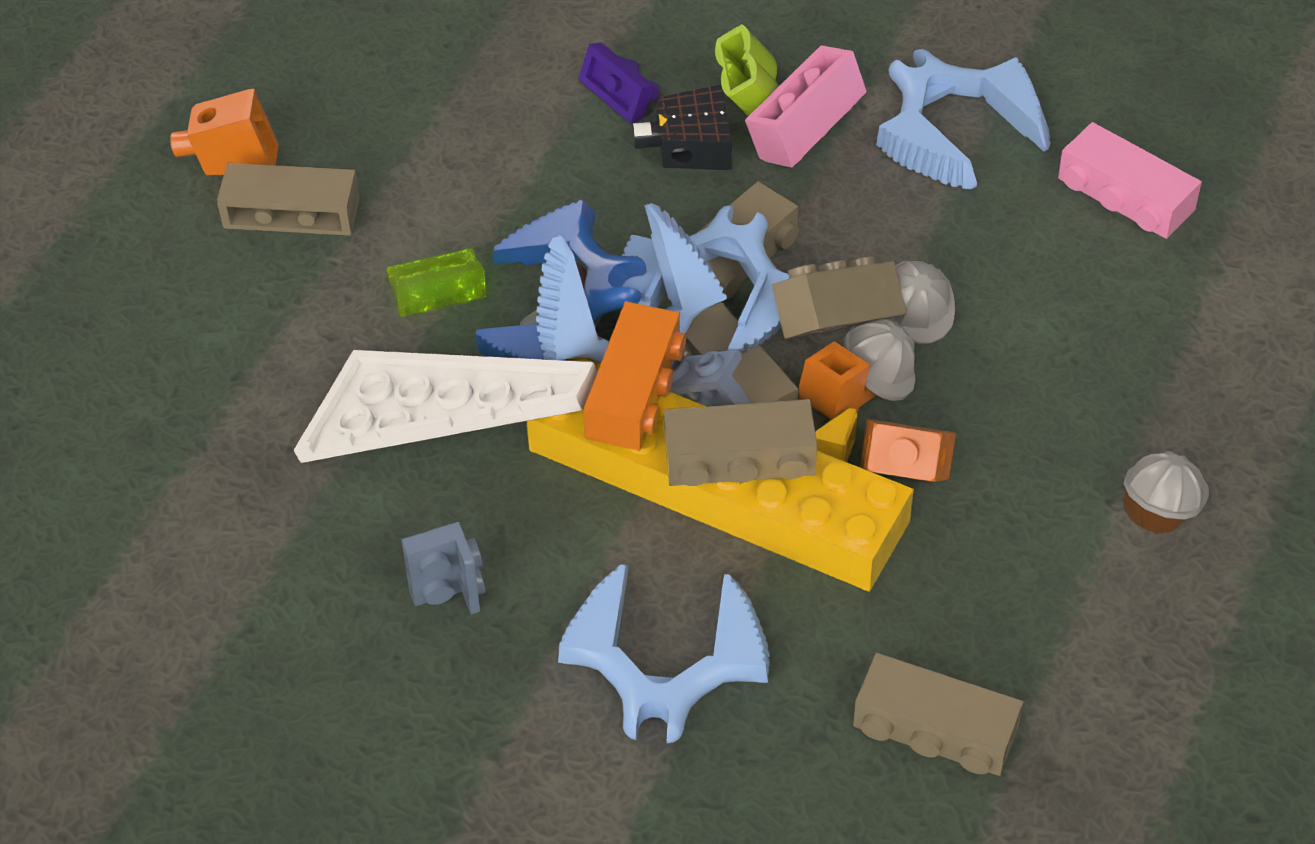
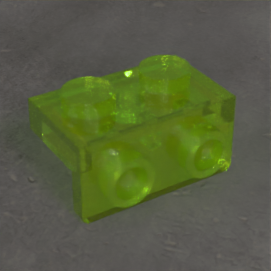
M473 248L386 267L388 281L399 317L424 313L429 310L487 297L484 269L482 263L477 262Z

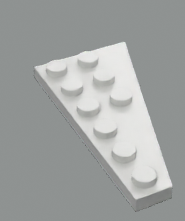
M353 350L296 445L294 452L300 462L303 463L581 411L587 401L598 371L594 362Z

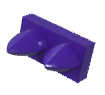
M602 42L589 44L578 80L629 123H636L642 120L648 104L655 101L660 94V86L657 83L647 80L638 73L639 63L631 59L619 57Z

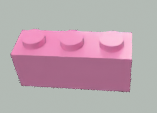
M820 46L745 119L760 159L768 163L792 168L866 94L867 91L853 51Z
M1094 122L1089 124L1062 150L1058 179L1064 181L1070 189L1082 191L1098 200L1106 209L1123 214L1135 221L1143 230L1153 231L1165 239L1196 210L1202 181Z

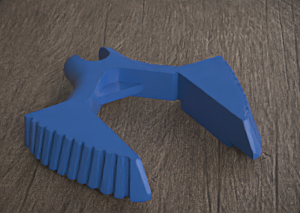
M579 200L577 203L572 202L570 205H564L562 209L557 208L554 213L549 212L546 217L541 216L539 220L531 221V225L527 223L523 225V229L518 228L515 234L511 233L508 235L509 238H504L502 243L494 246L492 258L494 265L521 262L523 265L546 263L547 261L544 259V256L551 251L548 247L549 243L554 237L562 236L573 252L574 258L581 259L588 267L584 292L593 322L608 312L622 309L625 301L638 304L642 298L641 292L634 288L622 286L629 278L644 275L647 271L645 262L638 256L611 255L602 249L593 238L596 211L583 200ZM539 323L476 330L475 346L479 353H483L484 357L547 360L543 356L545 350H541L540 346L543 343L539 342L538 338L540 332H537Z

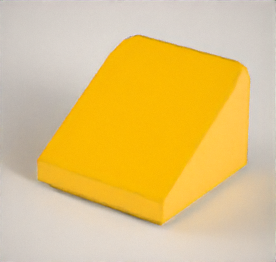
M848 408L815 431L817 451L845 462L848 461L856 440L858 415L856 409Z

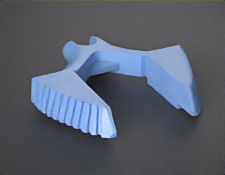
M917 49L913 53V59L917 68L908 67L900 60H895L890 64L888 69L889 76L901 90L903 102L900 114L879 126L876 145L879 148L882 147V151L887 152L886 155L888 157H893V161L896 163L899 161L901 166H907V169L910 170L914 169L916 173H923L926 177L931 176L933 180L938 179L945 185L951 183L952 187H957L958 185H961L962 189L977 187L970 159L923 116L924 106L948 94L970 97L984 96L986 98L985 101L1024 137L1027 136L1043 152L1049 149L1051 144L1049 128L1025 68L1022 67V63H1019L1017 57L995 67L980 70L946 64L933 56L929 51Z
M650 203L644 205L652 231L650 235L667 296L672 302V306L666 310L680 313V332L686 333L697 315L710 306L726 300L727 295L722 292L723 287L716 278L706 257L702 255L701 250L696 247L694 241H691L681 226L678 227L677 221L673 217L670 218L669 213L665 210L661 212L659 206ZM559 235L554 237L549 243L548 247L551 251L545 254L544 259L547 262L542 264L541 269L544 275L540 276L542 287H539V293L541 296H538L537 301L540 305L537 306L536 310L539 313V316H536V321L539 322L537 332H540L538 338L539 342L543 343L540 345L541 350H545L543 356L547 360L562 361L580 357L589 358L601 364L609 341L597 336L574 254L563 237Z
M731 205L722 207L707 228L689 237L691 241H694L696 247L701 250L702 255L706 257L707 261L719 256L739 261L754 284V288L739 318L736 332L728 347V350L738 349L740 353H747L751 348H756L758 344H763L765 340L771 338L772 334L774 335L782 328L772 284L790 278L789 274L776 269L765 252L763 244L768 229L766 217L757 212L750 223L746 225L733 224L731 222L734 206ZM631 235L630 241L627 242V247L624 248L625 254H622V256L633 255L640 257L645 262L647 271L644 275L629 278L622 287L634 288L641 292L642 298L638 304L658 308L666 289L652 239Z
M629 565L618 566L615 571H612L595 587L571 620L565 634L562 636V642L559 644L558 663L585 666L599 670L616 688L623 702V730L630 739L637 740L641 723L648 718L657 717L663 719L668 724L667 743H674L680 739L690 708L701 697L719 685L727 682L768 683V666H770L768 657H770L767 649L768 643L766 642L765 634L762 632V626L747 593L728 574H724L713 656L704 657L674 678L644 675L627 655L617 647Z

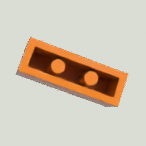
M625 301L583 409L585 439L641 451L647 433H655L660 417V406L657 404L660 396L668 397L673 381V369H671L673 360L681 361L686 345V333L680 332L679 312Z

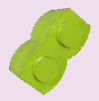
M742 24L717 39L715 56L718 63L723 67L721 75L722 89L749 116L780 86L775 80L777 75L776 60Z

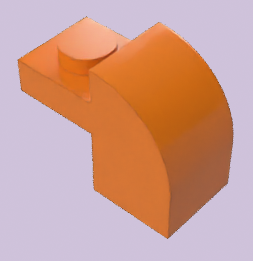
M834 341L805 360L799 384V397L801 400L810 399L811 407L830 420L848 408L856 409V413H858L859 407L877 396V394L865 386L871 365Z

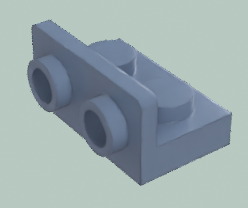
M738 349L720 352L710 351L702 355L683 356L681 361L673 360L671 369H673V381L670 392L707 407L752 403L742 386L732 376V373L743 358Z
M459 522L401 539L409 592L415 606L425 603L430 605L442 604L448 601L454 594L462 592L470 614L480 612L478 595L485 593L483 578L478 568L483 566L482 558L475 539L466 540Z

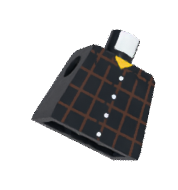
M722 85L660 97L656 101L657 121L633 123L635 149L660 147L663 168L732 170V139Z

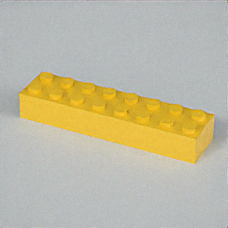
M577 357L569 358L567 360L579 362H594L597 371L599 370V367L601 365L600 363H597L587 358ZM672 392L669 393L668 397L660 396L657 404L660 406V417L654 434L647 433L641 451L585 439L583 409L581 411L527 420L530 451L868 592L872 589L910 523L914 489L820 451H817L816 472L812 476H801L795 479H758L744 483L731 481L704 483L698 486H669L664 439V410L707 407Z

